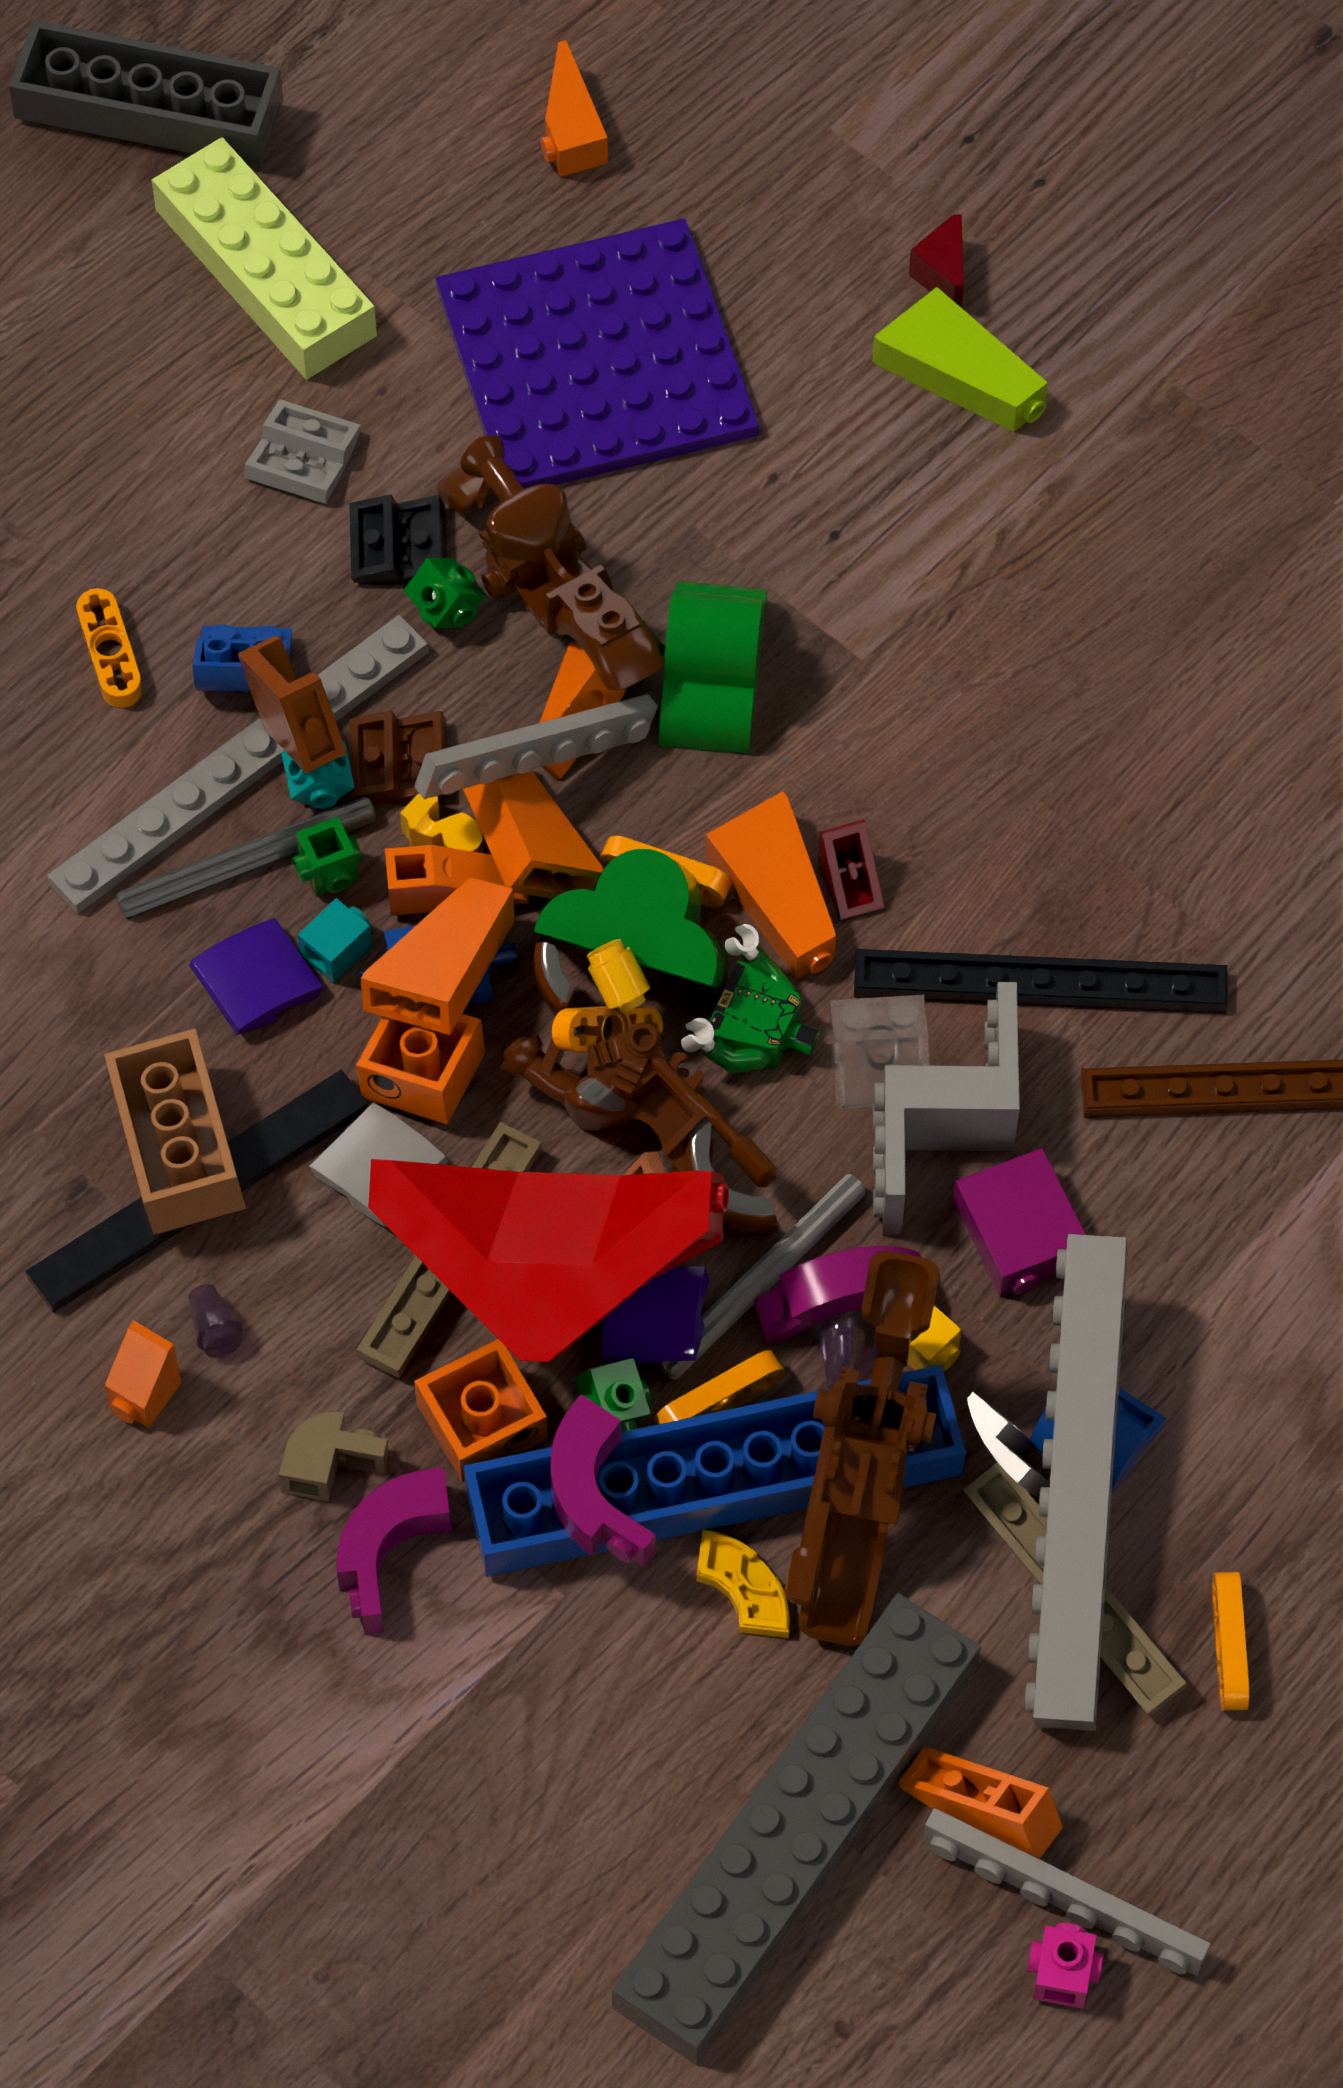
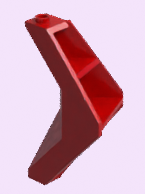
M371 1159L368 1208L519 1361L552 1362L652 1279L722 1242L724 1236L722 1228L723 1212L725 1213L728 1209L729 1188L728 1184L725 1183L724 1175L714 1171L703 1170L635 1175L516 1172Z

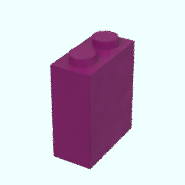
M1043 1148L955 1181L953 1203L1000 1297L1012 1292L1016 1295L1025 1294L1035 1289L1041 1281L1056 1276L1058 1249H1067L1068 1234L1086 1235Z

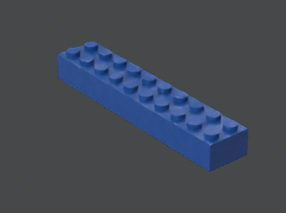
M942 1365L904 1372L899 1390L907 1394L910 1381L928 1385L925 1399L927 1401L926 1407H928L927 1412L936 1413L937 1415L931 1443L921 1441L920 1445H916L915 1453L908 1452L903 1488L962 1476L966 1451ZM871 1380L858 1382V1385L870 1384ZM818 1391L621 1432V1441L602 1464L597 1474L596 1484L598 1489L612 1506L654 1533L656 1541L700 1532L703 1529L709 1530L807 1509L825 1426L822 1424V1420L813 1418ZM552 1447L464 1465L465 1488L486 1577L590 1555L571 1538L561 1523L555 1509L550 1469ZM603 1541L594 1554L609 1551L606 1547V1542Z

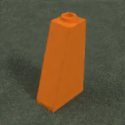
M532 770L524 774L518 773L496 779L488 784H478L463 789L506 887L513 888L514 893L553 899L570 890H593L597 885L599 877L604 870L602 865Z
M782 791L707 833L705 857L713 867L722 870L730 877L732 881L730 891L796 980L809 972L815 974L824 970L835 958L836 933L786 794Z
M469 877L363 973L361 977L363 1011L451 1035L515 921L513 888Z

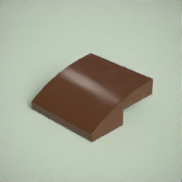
M391 710L349 718L350 768L355 787L350 791L351 799L354 801L361 797H368L372 803H410L419 793L414 786L425 754L447 748V719L443 713L436 711L398 719ZM449 794L438 795V800L449 798Z

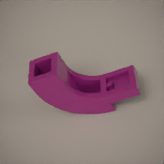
M897 1246L859 1247L821 1256L780 1274L782 1284L754 1300L766 1342L780 1345L824 1319L849 1311L862 1310L869 1264L872 1256L876 1253L890 1251L921 1258L920 1252Z
M581 1394L563 1417L553 1440L550 1469L555 1509L561 1523L571 1538L591 1556H593L604 1541L609 1552L625 1563H630L632 1560L645 1568L656 1553V1535L612 1506L603 1497L596 1484V1477L602 1464L621 1441V1420Z
M444 1467L410 1472L382 1484L367 1495L356 1507L343 1529L336 1560L339 1591L349 1590L352 1619L362 1617L364 1634L384 1632L378 1580L381 1565L388 1553L400 1542L410 1537L451 1531Z

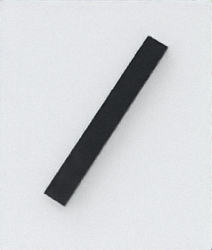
M856 949L854 997L987 1003V1000H996L998 982H1017V1005L1226 1014L1227 965Z
M342 1069L228 1141L241 1192L349 1124L369 1107L368 1102ZM140 1197L27 1269L26 1275L54 1313L190 1225L153 1235L142 1197Z

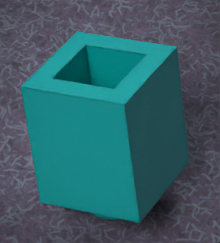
M336 898L297 934L300 954L306 962L334 984L372 948L371 924L364 913L354 906L348 908Z

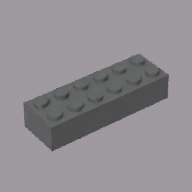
M33 20L9 85L14 118L193 154L223 137L246 164L259 167L262 165L283 103L281 71L278 67Z

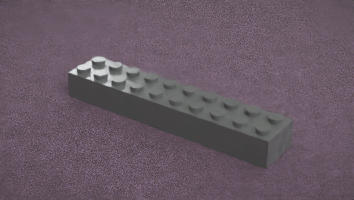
M897 1592L612 1989V2009L697 2065L977 1669L981 1646Z

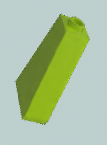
M938 287L934 288L874 336L872 361L877 366L1012 432H1015L1026 422L1033 423L1046 408L1048 382Z

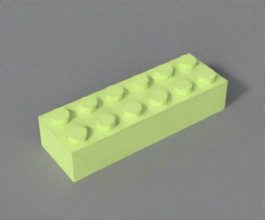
M223 137L151 179L155 207L159 215L306 380L377 337L375 306Z

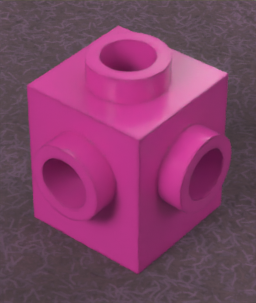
M1058 1923L1055 1927L1045 1926L1042 1942L1032 1940L1027 1971L1037 1973L1033 2000L1084 2008L1088 1984L1099 1983L1103 1953L1094 1952L1096 1935L1086 1933L1085 1928L1071 1923Z

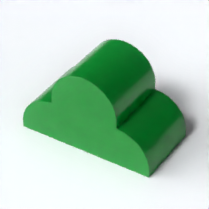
M677 581L676 589L671 594L667 623L659 746L749 754L767 606V589Z
M634 849L618 855L602 871L595 891L575 889L556 896L544 907L534 929V932L545 937L589 951H593L615 939H621L624 947H630L639 966L720 991L724 990L727 983L729 964L724 947L711 932L697 925L701 911V894L695 878L683 865L656 850Z

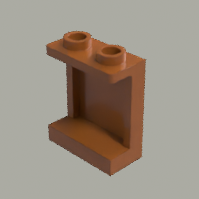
M273 636L238 653L263 728L305 773L347 754L321 678L313 671L296 680L283 641L278 636Z

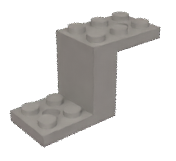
M998 982L996 1000H987V1021L984 1023V1049H987V1063H985V1066L885 1065L883 1083L874 1084V1104L872 1110V1131L875 1132L873 1147V1175H875L873 1218H882V1235L901 1236L905 1203V1150L1014 1151L1019 1116L1017 982Z

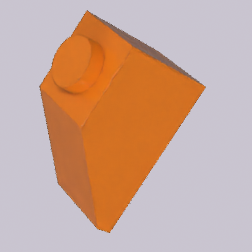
M133 1320L126 1331L104 1386L110 1405L109 1408L118 1418L130 1424L136 1420L149 1428L182 1384L174 1344Z

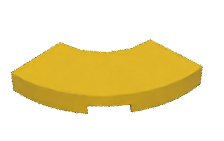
M703 1529L696 1581L716 1587L730 1599L738 1614L739 1633L789 1639V1608L784 1590L777 1576H774L769 1567L757 1556L758 1553L749 1546L728 1535Z

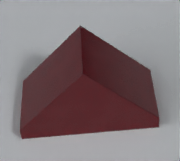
M953 214L911 249L909 276L929 292L938 287L961 308L964 290L962 214Z
M862 819L820 831L818 865L839 919L843 920L885 908L866 821Z

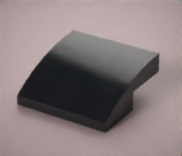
M390 494L349 503L351 579L354 583L375 585L409 584L427 558H447L445 503L440 495L397 503Z

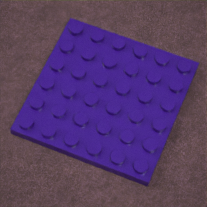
M685 218L435 277L439 298L484 436L493 435L499 436L502 439L505 447L504 461L508 466H511L516 474V478L524 489L539 484L557 485L759 436V425Z

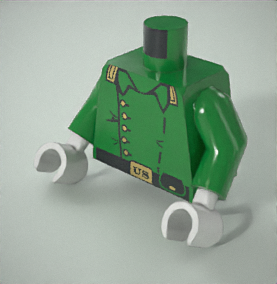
M748 924L735 927L736 933L743 939V945L736 938L732 937L725 941V949L734 956L743 954L745 956L744 962L737 960L709 1021L704 1018H696L685 1025L696 1036L688 1035L681 1040L682 1048L688 1052H695L701 1048L703 1056L730 1074L758 1071L763 1068L776 1069L787 1048L811 1056L817 1046L821 1031L799 1022L802 1012V997L762 947H757L759 936L756 929Z

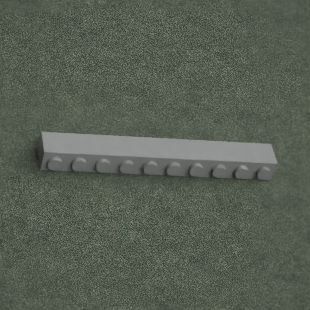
M1068 1234L1067 1249H1058L1056 1278L1065 1279L1063 1296H1055L1053 1305V1325L1061 1326L1060 1344L1051 1343L1049 1371L1050 1373H1058L1057 1391H1048L1046 1402V1420L1054 1421L1053 1439H1044L1043 1468L1051 1469L1050 1487H1041L1039 1499V1516L1047 1517L1046 1536L1037 1535L1036 1565H1044L1043 1584H1034L1032 1596V1614H1041L1039 1633H1030L1028 1660L1029 1663H1037L1036 1682H1027L1025 1693V1712L1033 1713L1036 1727L1096 1731L1128 1263L1127 1237Z

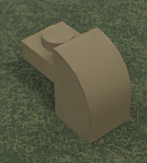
M324 1412L312 1416L293 1431L286 1444L279 1471L281 1492L283 1494L329 1502L338 1467L386 1476L390 1459L388 1439L381 1438L376 1432L366 1429H356L353 1432H347L344 1412Z

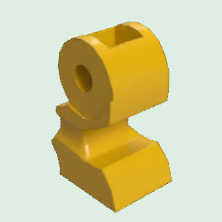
M418 793L400 812L402 834L410 841V846L436 845L484 853L483 834L477 821L463 812L440 820L438 796L423 799Z

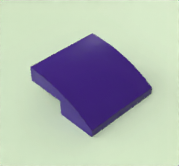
M275 918L249 927L217 943L192 959L189 965L236 1035L276 1022L281 1010L318 998L323 988L318 978Z
M674 1267L652 1279L605 1317L601 1352L603 1364H611L634 1358L635 1363L696 1361L705 1329L701 1309L710 1280L706 1267Z

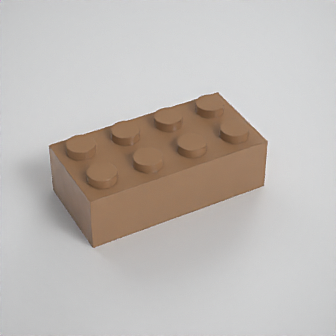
M196 1028L104 1054L143 1204L153 1235L246 1209Z

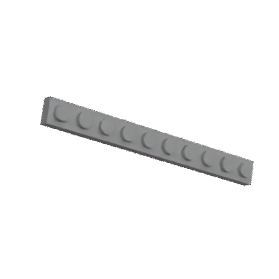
M400 615L389 621L318 674L323 683L335 721H338L429 653L428 643ZM257 719L47 875L49 885L78 915L283 762L281 753L284 749L263 728L261 719Z

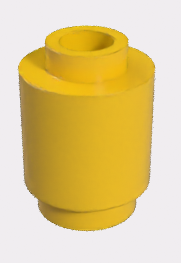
M621 939L610 941L587 955L591 964L588 970L608 1009L618 1007L620 1012L623 1013L646 1001L643 994L650 989V985L630 947H624Z

